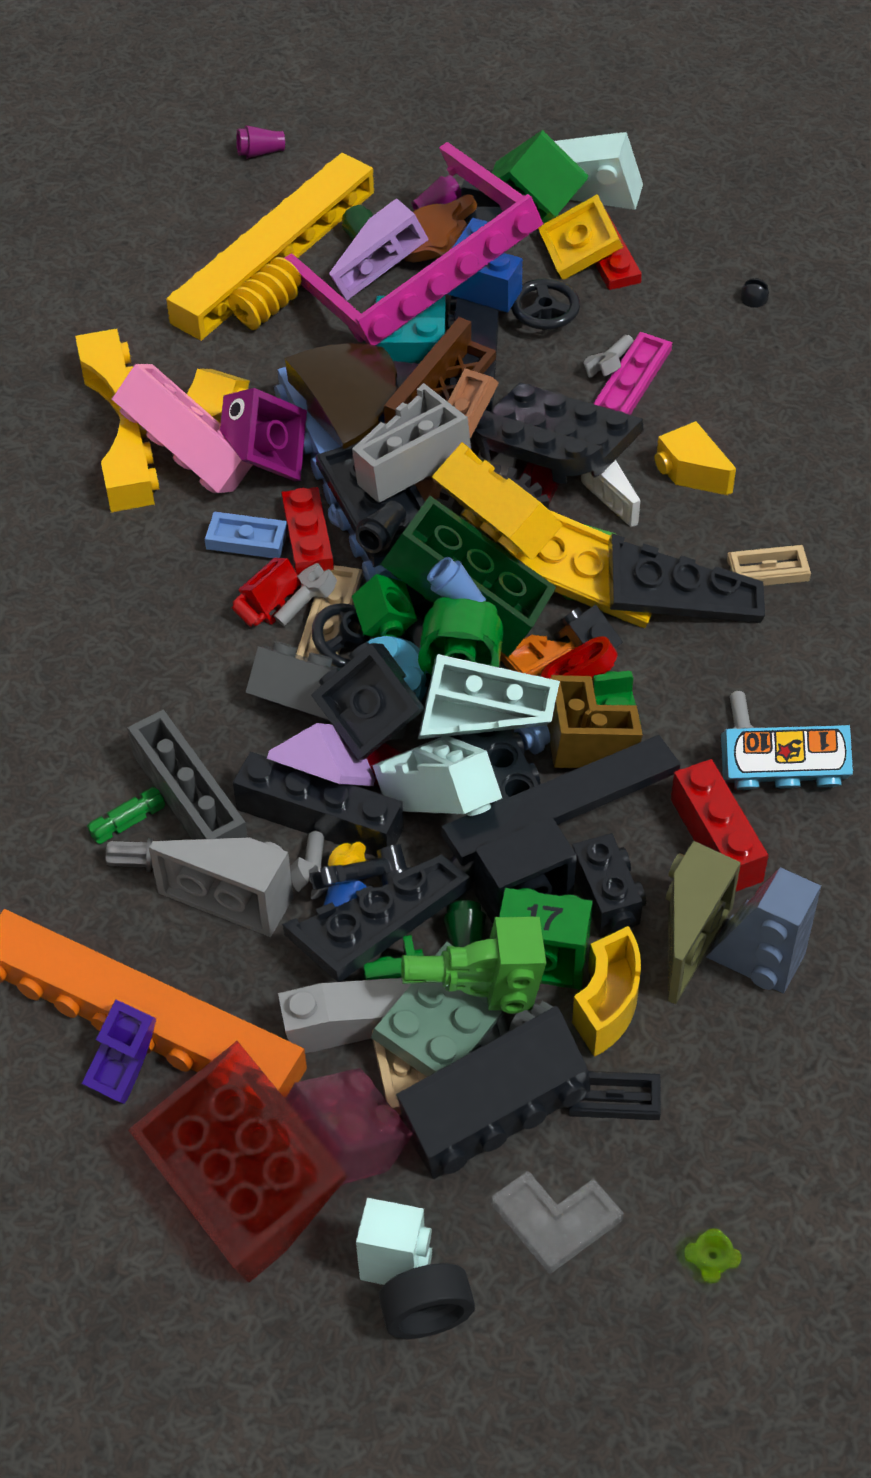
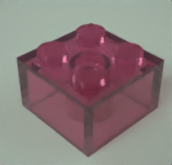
M361 1068L296 1082L272 1119L274 1125L323 1190L387 1172L413 1135L400 1119L398 1113L389 1105L374 1086L372 1080Z

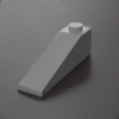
M401 978L331 982L278 993L288 1041L304 1048L305 1053L371 1039L372 1030H374L411 984H402Z

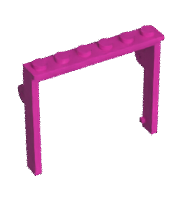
M446 142L439 149L448 166V173L451 176L458 174L497 202L501 207V214L363 313L355 309L292 253L284 259L291 262L300 273L301 285L342 320L360 343L365 341L369 345H377L484 268L489 262L495 260L542 226L543 222L532 196L529 194L523 196Z

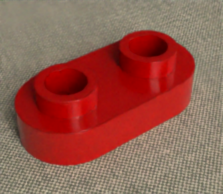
M595 637L553 660L544 668L541 677L551 679V675L591 676L593 678L594 675L604 674L613 668L614 662L617 659V651L607 637Z

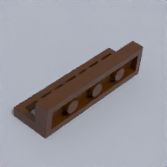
M458 317L384 405L385 424L396 416V408L402 402L408 405L417 396V389L423 383L448 402L456 385L445 386L444 381L446 378L461 376L465 368L481 374L485 373L496 359V350L471 341V321ZM467 353L481 358L479 362L464 364L462 361Z

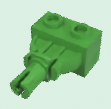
M495 917L490 939L477 941L465 947L447 946L446 951H442L441 956L403 955L401 960L402 984L442 983V986L448 992L461 990L472 996L487 997L488 1011L502 1010L513 1014L524 1010H532L546 966L540 917Z

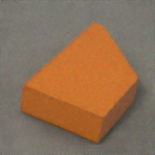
M530 635L521 641L509 657L501 652L500 660L509 670L540 676L549 663L576 647L571 641L569 643L547 640V636Z

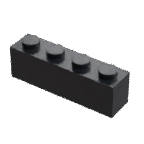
M251 751L233 781L238 811L307 834L313 831L321 832L325 840L339 845L345 843L352 845L355 842H361L366 846L364 853L378 857L377 850L396 845L404 829L403 801L354 785L338 784L267 759L266 756Z

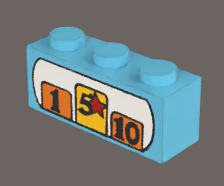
M850 725L726 729L721 734L723 779L726 783H734V789L736 790L758 789L759 782L775 781L776 788L800 787V781L816 780L817 787H836L842 785L841 779H847L853 775Z

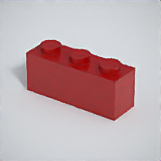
M710 759L675 771L671 801L694 841L741 862L736 892L762 883L769 855L713 760Z

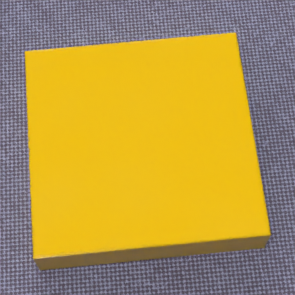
M598 194L538 228L562 280L623 248Z

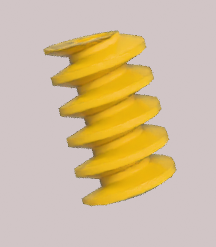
M276 257L268 265L261 268L260 272L254 274L251 279L242 283L241 287L235 289L228 298V304L235 316L246 327L256 330L260 327L261 322H267L271 315L277 314L280 308L287 306L289 300L297 298V287L302 282L301 275L291 262L284 258Z

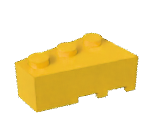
M461 442L433 474L432 478L465 509L461 515L476 529L480 528L490 539L496 543L499 542L513 556H516L520 551L533 560L563 524L540 501L510 478L506 480L494 472L495 467L486 460L482 462L467 445Z

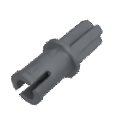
M148 838L147 842H108L106 846L107 865L146 867V871L151 872L153 866L149 846L153 839Z

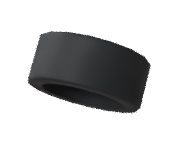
M428 1264L410 1269L386 1282L378 1292L387 1332L395 1338L416 1339L445 1332L466 1321L475 1311V1302L466 1271L455 1264Z

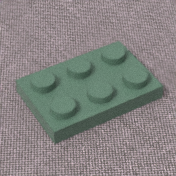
M446 942L435 956H441L442 951H446L447 946L453 945ZM416 983L408 987L373 1030L371 1038L428 1077L475 1051L505 1012L502 1010L488 1011L487 997L472 996L461 990L448 992L442 986V983Z

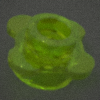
M716 1228L708 1229L697 1239L696 1243H689L684 1251L685 1259L688 1262L694 1263L700 1269L702 1279L708 1283L718 1282L723 1272L729 1268H737L741 1263V1253L737 1249H733L730 1239L721 1230ZM714 1252L717 1254V1258L711 1259L708 1254Z

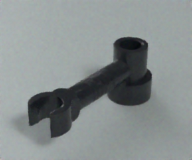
M401 844L377 850L378 859L347 865L328 866L320 868L318 872L309 873L314 890L374 876L379 877L381 886H385L393 882V875L411 867L407 868Z

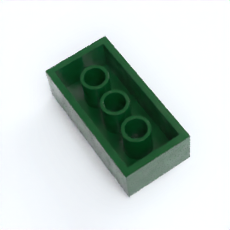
M429 496L380 565L390 571L394 577L404 581L422 594L426 600L434 603L441 596L431 590L432 584L427 580L429 572L439 561L446 557H450L453 561H460L481 594L486 598V602L492 603L497 608V615L503 624L501 652L509 657L533 628L556 586L432 496Z

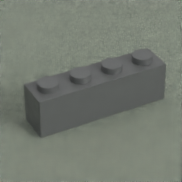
M274 641L273 647L258 646L245 693L328 719L311 694L321 686L319 680L326 673L338 668L331 665L333 659L311 652L307 658L296 654L297 647ZM405 725L389 740L403 739L407 725Z
M164 709L127 727L134 758L153 785L162 794L165 802L192 840L248 838L245 820Z

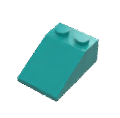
M446 295L375 346L383 347L393 361L420 363L445 334ZM377 296L376 303L385 296Z

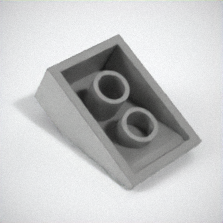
M248 837L153 841L149 846L159 894L266 936H272L294 898L288 852L275 843H263Z

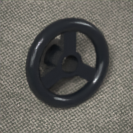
M541 278L522 284V291L511 307L513 315L528 327L539 330H552L561 328L575 319L580 309V299L576 291L568 284L555 279ZM548 289L564 294L568 298L570 305L556 301L549 295ZM536 290L538 297L535 303L522 309L521 300L529 292Z
M339 603L325 607L316 615L312 624V639L317 651L321 655L332 658L331 665L338 668H343L351 660L339 656L335 653L342 648L354 649L370 640L368 635L363 634L355 606L351 604ZM338 615L340 622L339 632L336 637L326 642L323 635L324 625L328 619Z

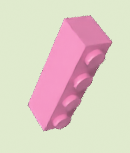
M135 364L113 396L112 400L121 407V414L131 422L139 423L148 431L146 435L151 441L170 450L174 454L173 459L177 464L195 472L200 477L199 482L207 490L213 493L233 492L252 467V464L240 459L220 432V423L153 364Z

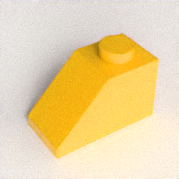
M696 421L658 437L657 454H655L656 466L662 474H667L675 485L723 495L733 493L736 473L735 466Z

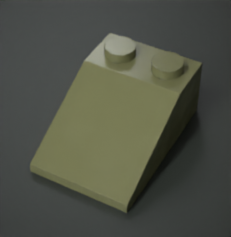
M695 841L692 842L685 855L679 853L674 859L669 871V877L673 878V881L666 894V900L670 901L668 915V1001L677 1004L733 908L741 862Z

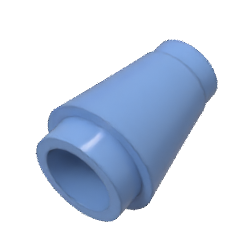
M446 557L439 561L427 576V580L432 584L431 590L441 597L470 599L478 602L486 601V598L481 594L460 561H453L450 557Z

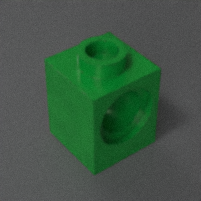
M375 574L352 595L364 635L375 638L382 636L399 638L403 635L404 631L417 621L406 583L403 581Z

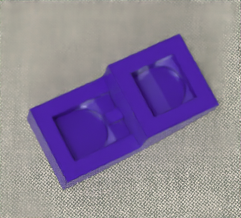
M115 999L96 1038V1041L100 1042L101 1045L82 1084L125 1104L144 1062L157 1018Z

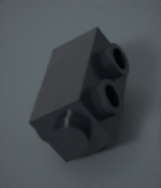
M612 833L572 844V848L577 854L575 879L584 900L592 901L591 916L599 935L615 933L627 926L632 929L634 926L639 925L642 906H646V895L640 881L634 882L630 874L631 863L626 849L618 847Z

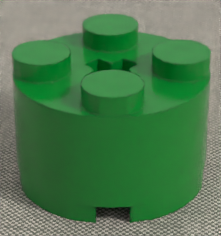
M438 598L426 614L423 623L418 654V663L423 673L425 674V671L432 675L434 662L438 654L499 668L503 624L497 615L498 611L495 605L486 601L478 602L470 599Z

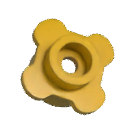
M355 842L352 845L349 843L339 845L332 851L328 859V866L367 861L364 855L366 846L361 842Z

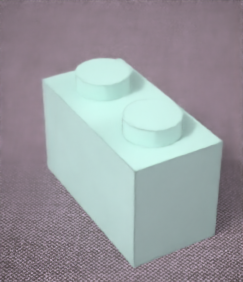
M367 1198L356 1240L360 1280L384 1285L403 1272L431 1263L432 1248L429 1245L432 1229L424 1227L423 1208Z

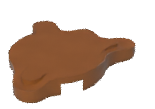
M469 194L448 204H431L413 211L429 240L404 259L408 262L438 259L451 250L467 227L464 219L477 208L474 197Z

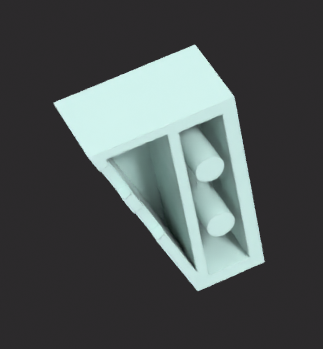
M627 132L554 141L589 175L587 181L570 200L584 202L598 194L603 205L636 210L643 182Z
M438 654L433 666L418 739L546 726L552 721L560 681Z
M449 736L438 738L372 765L382 795L403 801V811L467 814L468 816H474L488 811L491 808L490 803L502 799L487 751Z

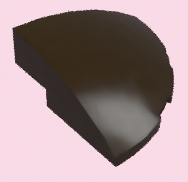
M351 343L327 345L305 350L285 358L288 382L306 400L307 412L343 449L361 441L378 425V418L384 412V405L397 391V370L388 352L380 346Z

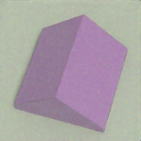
M316 723L269 750L267 759L338 784L373 786L376 779L367 759L358 760L334 726L330 724Z

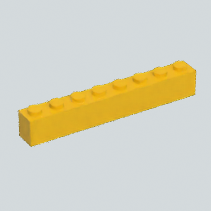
M340 153L312 178L305 181L294 193L285 198L270 213L263 216L258 223L242 234L228 248L219 253L204 268L196 272L180 288L171 293L166 299L170 324L202 341L233 314L228 304V298L235 289L241 287L242 283L251 279L254 274L260 272L261 268L268 265L276 257L285 258L292 253L295 257L299 258L342 221V216L347 209L362 204L374 193L373 168L344 153Z

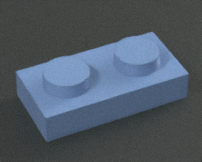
M213 512L205 537L206 549L267 558H280L288 533L287 521Z

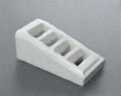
M616 460L602 474L595 478L592 477L591 472L581 475L582 483L630 527L638 524L640 499Z

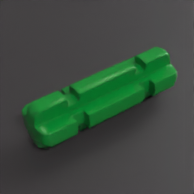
M151 787L140 793L141 798L133 797L107 812L108 817L105 819L100 816L89 822L87 827L93 840L97 844H102L113 837V832L116 831L119 834L147 818L145 815L147 812L152 815L163 809L165 802L156 787Z

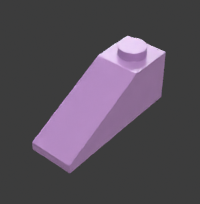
M396 198L369 218L332 268L329 275L347 301L429 239L415 214Z

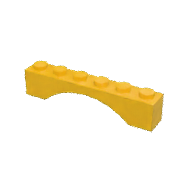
M117 329L77 335L75 338L85 385L103 396L112 405L120 418L118 433L114 443L101 461L110 511L116 512L154 505L153 491L159 490L156 469H148L147 464L154 463L150 442L142 443V438H148L146 435L147 430L139 423L131 422L125 418L120 412L121 407L112 400L133 366H125V364L131 363L128 343H120Z

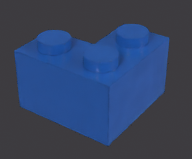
M472 218L453 247L488 222ZM503 253L448 294L508 313L522 291L523 258Z

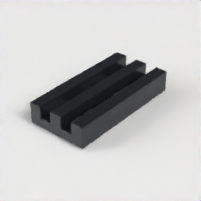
M588 1071L590 1085L651 1088V1093L625 1092L623 1089L591 1090L586 1093L581 1101L643 1104L578 1102L569 1108V1117L660 1120L661 1074Z

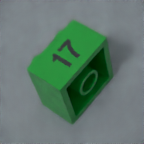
M505 888L500 917H540L546 966L541 984L582 989L589 947L592 901L584 900L574 895L557 896L538 893L528 888L518 890Z

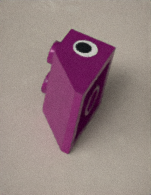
M256 388L223 395L220 432L240 459L292 481L301 480L307 410Z

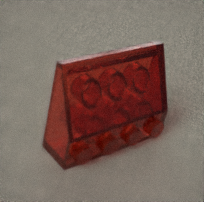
M235 1041L128 1129L229 1263L249 1283L291 1247L348 1178V1175L238 1041Z

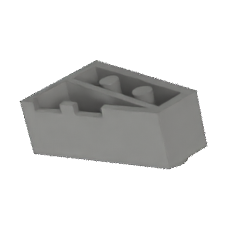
M423 383L417 389V396L408 405L402 402L396 408L395 417L387 424L382 422L378 424L352 448L357 484L380 503L434 474L461 442L471 449L468 417Z

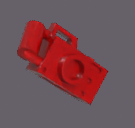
M273 558L238 589L241 594L233 601L231 608L250 628L253 625L258 626L263 620L272 625L276 621L273 616L285 604L284 599L288 595L293 594L295 589L301 585L300 579L288 558ZM276 607L278 610L270 616L269 612Z

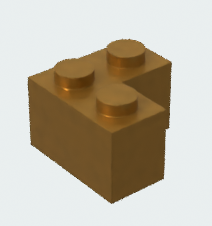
M551 675V679L560 681L552 721L547 725L551 738L550 746L554 768H581L641 742L643 734L637 705H597L591 676Z

